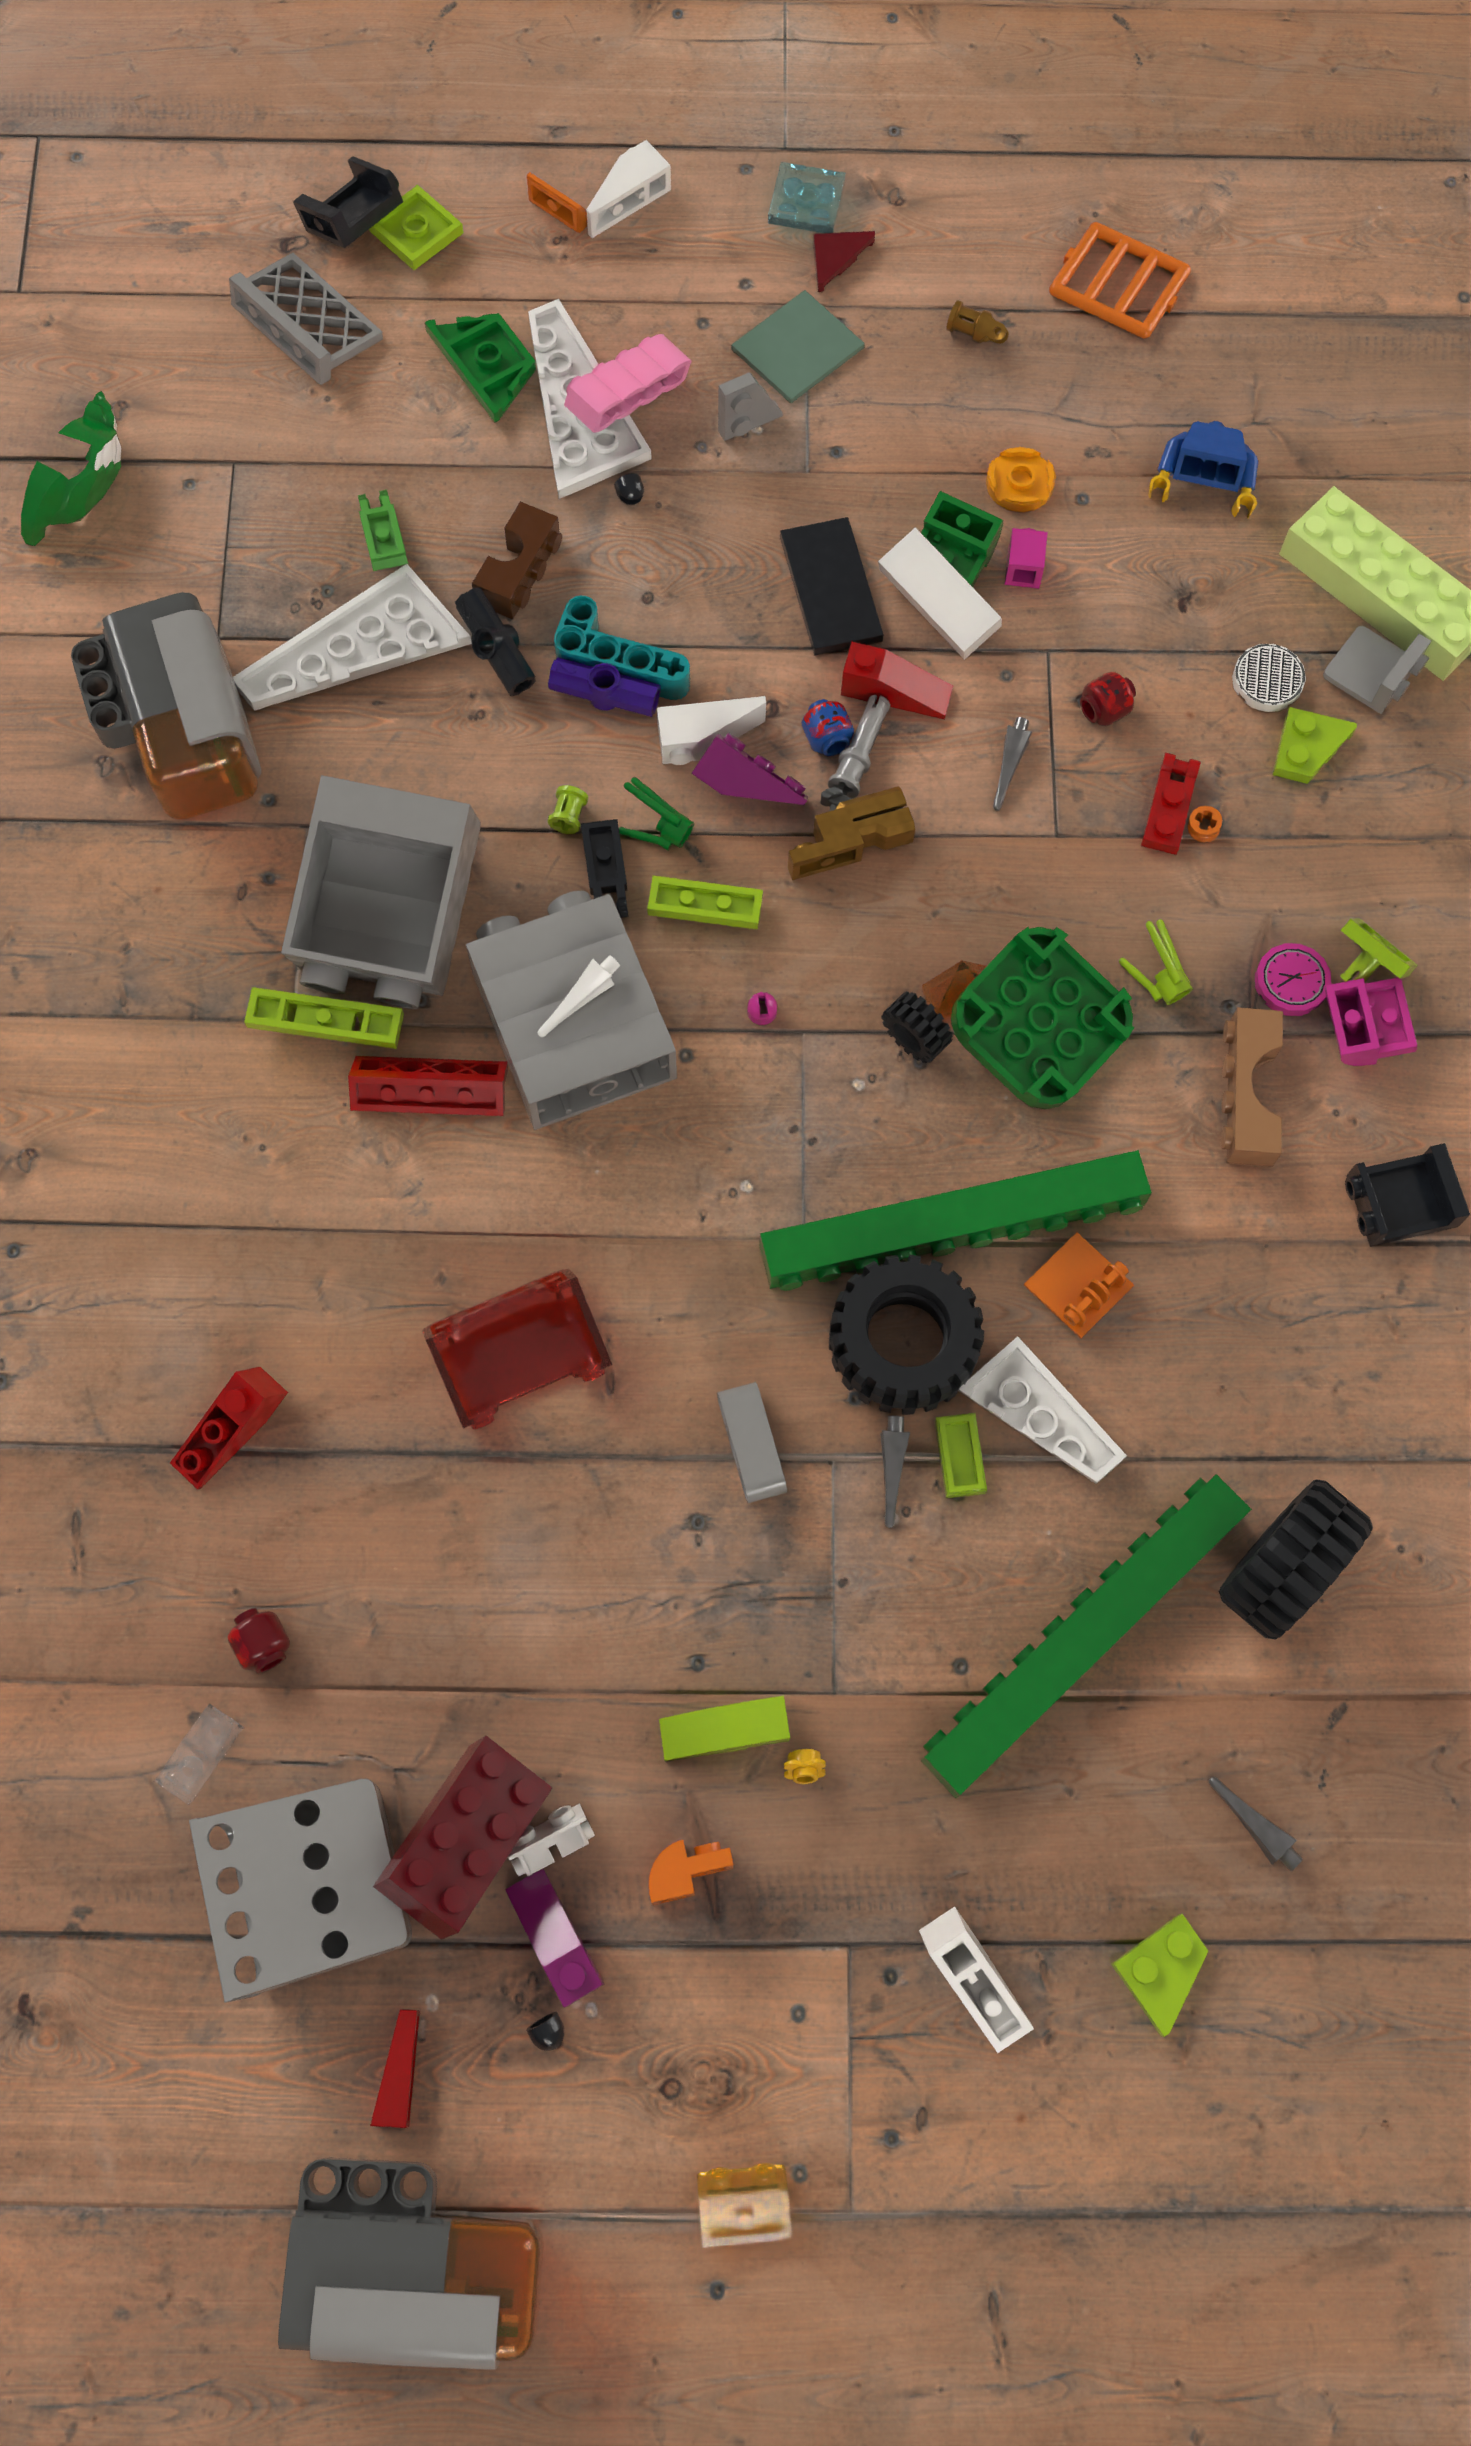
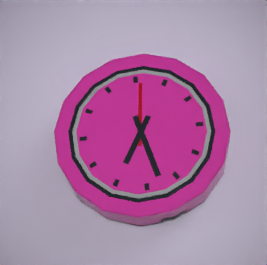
M1284 943L1271 948L1261 958L1254 975L1255 989L1260 996L1261 994L1262 998L1266 1001L1265 1004L1271 1010L1283 1011L1285 1016H1302L1318 1008L1326 999L1325 985L1332 984L1331 971L1325 959L1314 949L1295 943Z

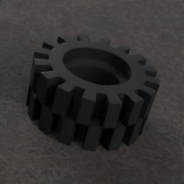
M907 991L883 1012L881 1019L884 1021L882 1023L885 1028L889 1029L887 1032L890 1037H894L896 1039L895 1043L898 1046L902 1045L908 1055L912 1053L913 1058L917 1061L921 1060L922 1063H930L952 1042L953 1039L951 1038L953 1035L949 1031L948 1023L942 1021L944 1017L934 1011L935 1007L931 1003L927 1005L923 997L920 996L918 998L916 993L911 992L909 994Z

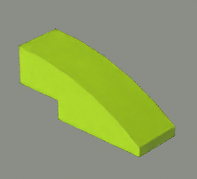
M784 1695L707 1708L659 1719L665 1762L746 1750L749 1747L790 1741Z

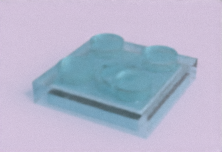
M781 162L768 212V224L820 233H833L845 185L846 173Z

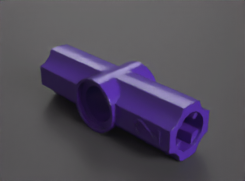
M560 657L553 661L548 680V688L550 690L590 700L591 704L599 710L608 711L616 707L650 717L656 712L661 693L660 684L619 674L616 667L611 664L600 663L593 667ZM604 685H605V686H610L609 688H605V689H604V688H599L600 686H604Z

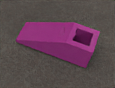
M727 733L725 737L718 734L692 771L694 776L721 795L805 805L808 800V796L803 793L806 789L805 786L791 776H787L785 780L773 772L776 766L763 756L758 754L755 759L743 751L746 745L730 733Z

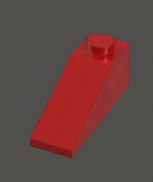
M851 641L843 670L841 696L868 702L870 696L877 695L875 704L878 703L879 697L882 696L890 702V707L945 720L953 685L886 649Z

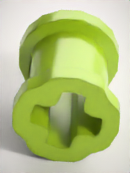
M562 785L556 790L555 794L558 800L554 813L548 817V825L560 833L575 834L580 830L581 825L578 820L582 807L586 806L588 802V795L575 786Z

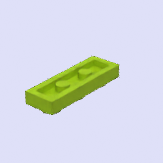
M653 875L647 914L649 916L758 930L763 890Z

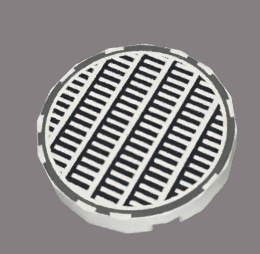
M1258 644L1247 649L1238 658L1232 680L1234 690L1237 695L1240 693L1247 705L1264 712H1273L1287 708L1289 704H1292L1300 697L1306 676L1300 659L1289 649L1276 644Z

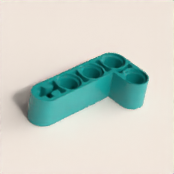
M582 595L575 596L568 601L554 637L556 659L560 657L593 667L600 663L611 664L616 667L619 674L660 684L661 698L678 700L688 694L690 690V664L684 655L599 632L596 602L592 598ZM602 657H610V659H600V658H602ZM644 666L645 668L638 669L634 667Z

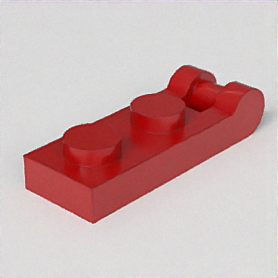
M1165 752L1141 846L1177 855L1201 761L1189 759V762L1175 759L1176 755ZM1171 773L1184 776L1183 782L1171 780Z

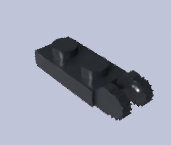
M618 820L581 823L590 895H593L595 899L601 897L602 894L616 892V906L620 918L628 917L625 894L627 882Z

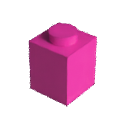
M1012 528L1004 585L1040 588L1045 566L1048 532L1036 531L1031 528Z

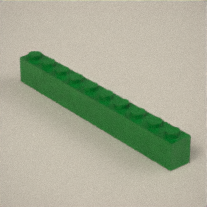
M1139 1150L760 1233L759 1247L770 1289L780 1287V1290L787 1291L802 1286L803 1282L818 1278L819 1282H828L841 1277V1273L856 1270L858 1274H863L864 1266L874 1261L878 1265L884 1264L885 1258L898 1255L899 1262H907L909 1255L921 1256L932 1253L934 1257H940L953 1253L957 1247L970 1245L971 1248H981L991 1244L993 1239L1006 1236L1009 1240H1017L1030 1235L1033 1230L1045 1228L1047 1232H1053L1067 1227L1069 1222L1083 1220V1223H1094L1106 1217L1105 1214L1120 1211L1121 1215H1130L1143 1209L1152 1192Z
M1217 1474L1207 1483L1202 1478H1199L1184 1493L1189 1501L1178 1510L1174 1505L1169 1507L1156 1520L1161 1528L1151 1538L1146 1532L1137 1538L1127 1548L1133 1555L1123 1565L1116 1559L1099 1575L1104 1583L1094 1593L1087 1587L1070 1603L1075 1611L1065 1621L1058 1615L1041 1631L1046 1639L1036 1649L1029 1643L1012 1660L1017 1665V1668L1007 1677L999 1672L983 1688L988 1695L977 1706L970 1700L953 1717L958 1725L946 1735L940 1729L923 1746L928 1754L921 1762L955 1798L959 1797L1252 1510Z

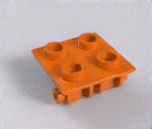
M1076 1232L1024 1283V1286L1082 1339L1134 1287V1284L1126 1278L1129 1270L1122 1262L1117 1261L1115 1264H1111Z

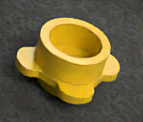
M794 1750L788 1753L787 1762L784 1763V1769L787 1770L784 1772V1778L793 1780L797 1784L814 1783L818 1778L826 1775L825 1769H822L826 1767V1762L821 1759V1754L817 1750Z

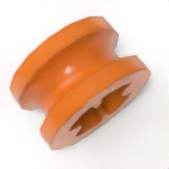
M1206 805L1194 809L1190 814L1187 827L1191 837L1204 843L1216 839L1220 833L1223 821L1220 812ZM1203 818L1210 820V826H1208L1207 830L1199 828Z

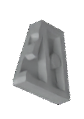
M750 372L725 382L718 387V432L724 441L736 436H743L750 430L783 416V412L778 404L770 398L766 390L759 385Z

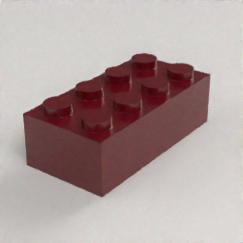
M484 1736L467 1748L373 1887L441 1940L459 1933L552 1790V1787L488 1736Z

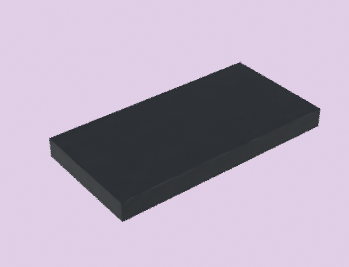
M845 517L780 530V540L814 656L849 649L851 641L865 645L883 642L884 634L849 518Z

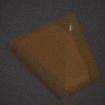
M961 960L923 984L922 991L927 1005L931 1003L935 1007L934 1011L937 1014L940 1013L944 1018L951 1017L952 1007L959 995L982 972L986 965Z

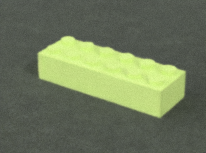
M1335 486L1289 528L1279 555L1402 650L1406 651L1418 634L1431 640L1424 654L1429 657L1424 667L1442 681L1471 654V590Z

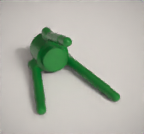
M633 777L631 779L632 784L629 782L624 783V788L661 815L656 826V830L661 834L659 837L624 827H619V834L657 844L668 851L672 844L681 848L689 838L694 822L676 811L638 778Z

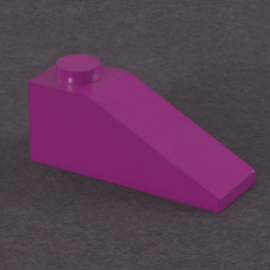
M544 1868L505 1889L535 1953L564 2008L605 1985Z

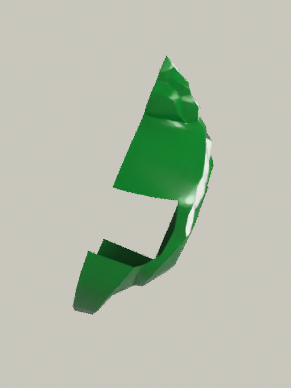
M102 391L95 395L93 401H89L83 417L71 421L58 432L91 444L85 460L89 461L85 469L79 475L68 480L62 473L37 461L29 476L21 512V536L28 545L36 546L45 537L48 525L69 524L81 521L104 497L117 477L121 468V445L111 405L106 400Z

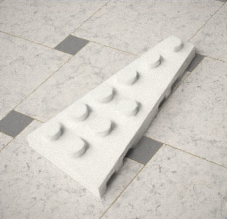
M559 299L528 311L558 498L561 499L651 460V449L630 415L616 419L604 430L593 433L564 406L567 396L566 389L571 380L576 376L582 377L585 374L591 373L598 365V362Z
M406 564L233 676L239 693L255 711L472 643L471 637L410 566Z

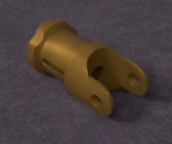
M957 300L953 305L946 326L947 331L953 332L957 330L973 336V341L978 343L990 340L1002 344L1007 341L1009 336L1007 328L1003 323L994 320L991 312L973 310L963 306V301Z

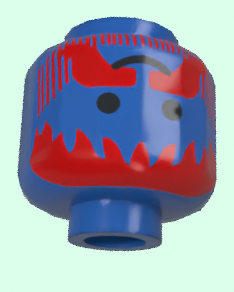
M822 699L812 703L801 722L811 749L825 756L840 754L849 747L854 735V728L846 709L837 701Z

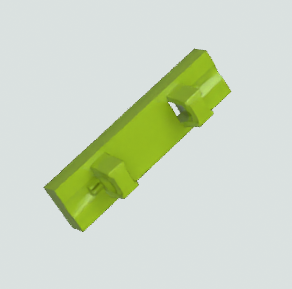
M252 987L244 1023L247 1028L397 1049L404 1012L402 1008ZM356 1016H358L359 1031H354Z

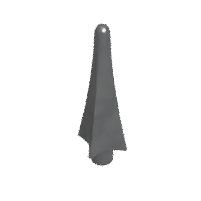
M1017 717L1013 727L1007 725L1001 773L993 803V809L999 811L1002 807L1011 779L1030 742L1029 738L1032 731H1027L1029 720L1023 717Z
M888 1416L887 1431L882 1430V1433H880L885 1478V1525L888 1528H892L895 1523L899 1483L910 1432H903L904 1417Z
M1216 1777L1209 1779L1210 1786L1236 1814L1272 1865L1280 1860L1292 1872L1303 1861L1291 1848L1297 1841L1247 1805Z

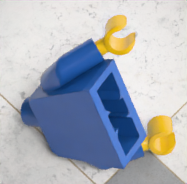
M1199 421L1193 422L1189 432H1182L1167 442L1157 469L1160 473L1151 479L1148 496L1151 498L1154 489L1162 488L1164 490L1162 502H1165L1169 497L1171 485L1169 476H1173V479L1235 492L1241 490V494L1234 502L1231 512L1236 517L1240 505H1244L1248 509V519L1257 505V500L1251 494V491H1254L1256 486L1258 458L1249 446L1244 443L1243 432L1240 430L1225 427L1219 421H1213L1209 424Z

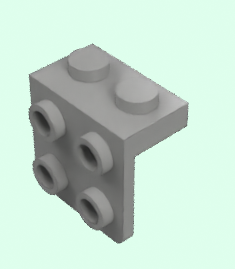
M1359 626L1326 667L1323 676L1333 685L1382 714L1392 699L1398 702L1410 685V682L1407 681L1410 675L1413 674L1417 677L1426 665L1429 657L1424 654L1431 640L1418 634L1408 649L1404 651L1365 626Z

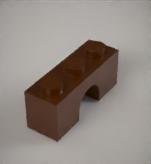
M521 501L504 528L507 550L519 554V556L510 561H500L488 556L472 582V588L482 589L496 613L510 619H514L520 608H525L529 601L533 584L536 580L540 581L542 579L548 558L551 553L555 554L558 551L562 542L558 517Z

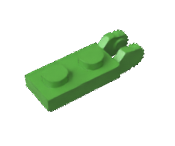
M387 490L379 491L381 507L370 508L369 499L366 498V494L358 495L361 508L359 514L373 571L408 564L394 505L390 504Z

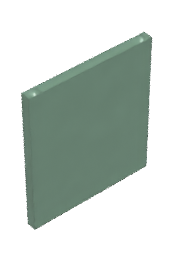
M804 290L731 345V350L787 401L793 403L864 349L865 343Z

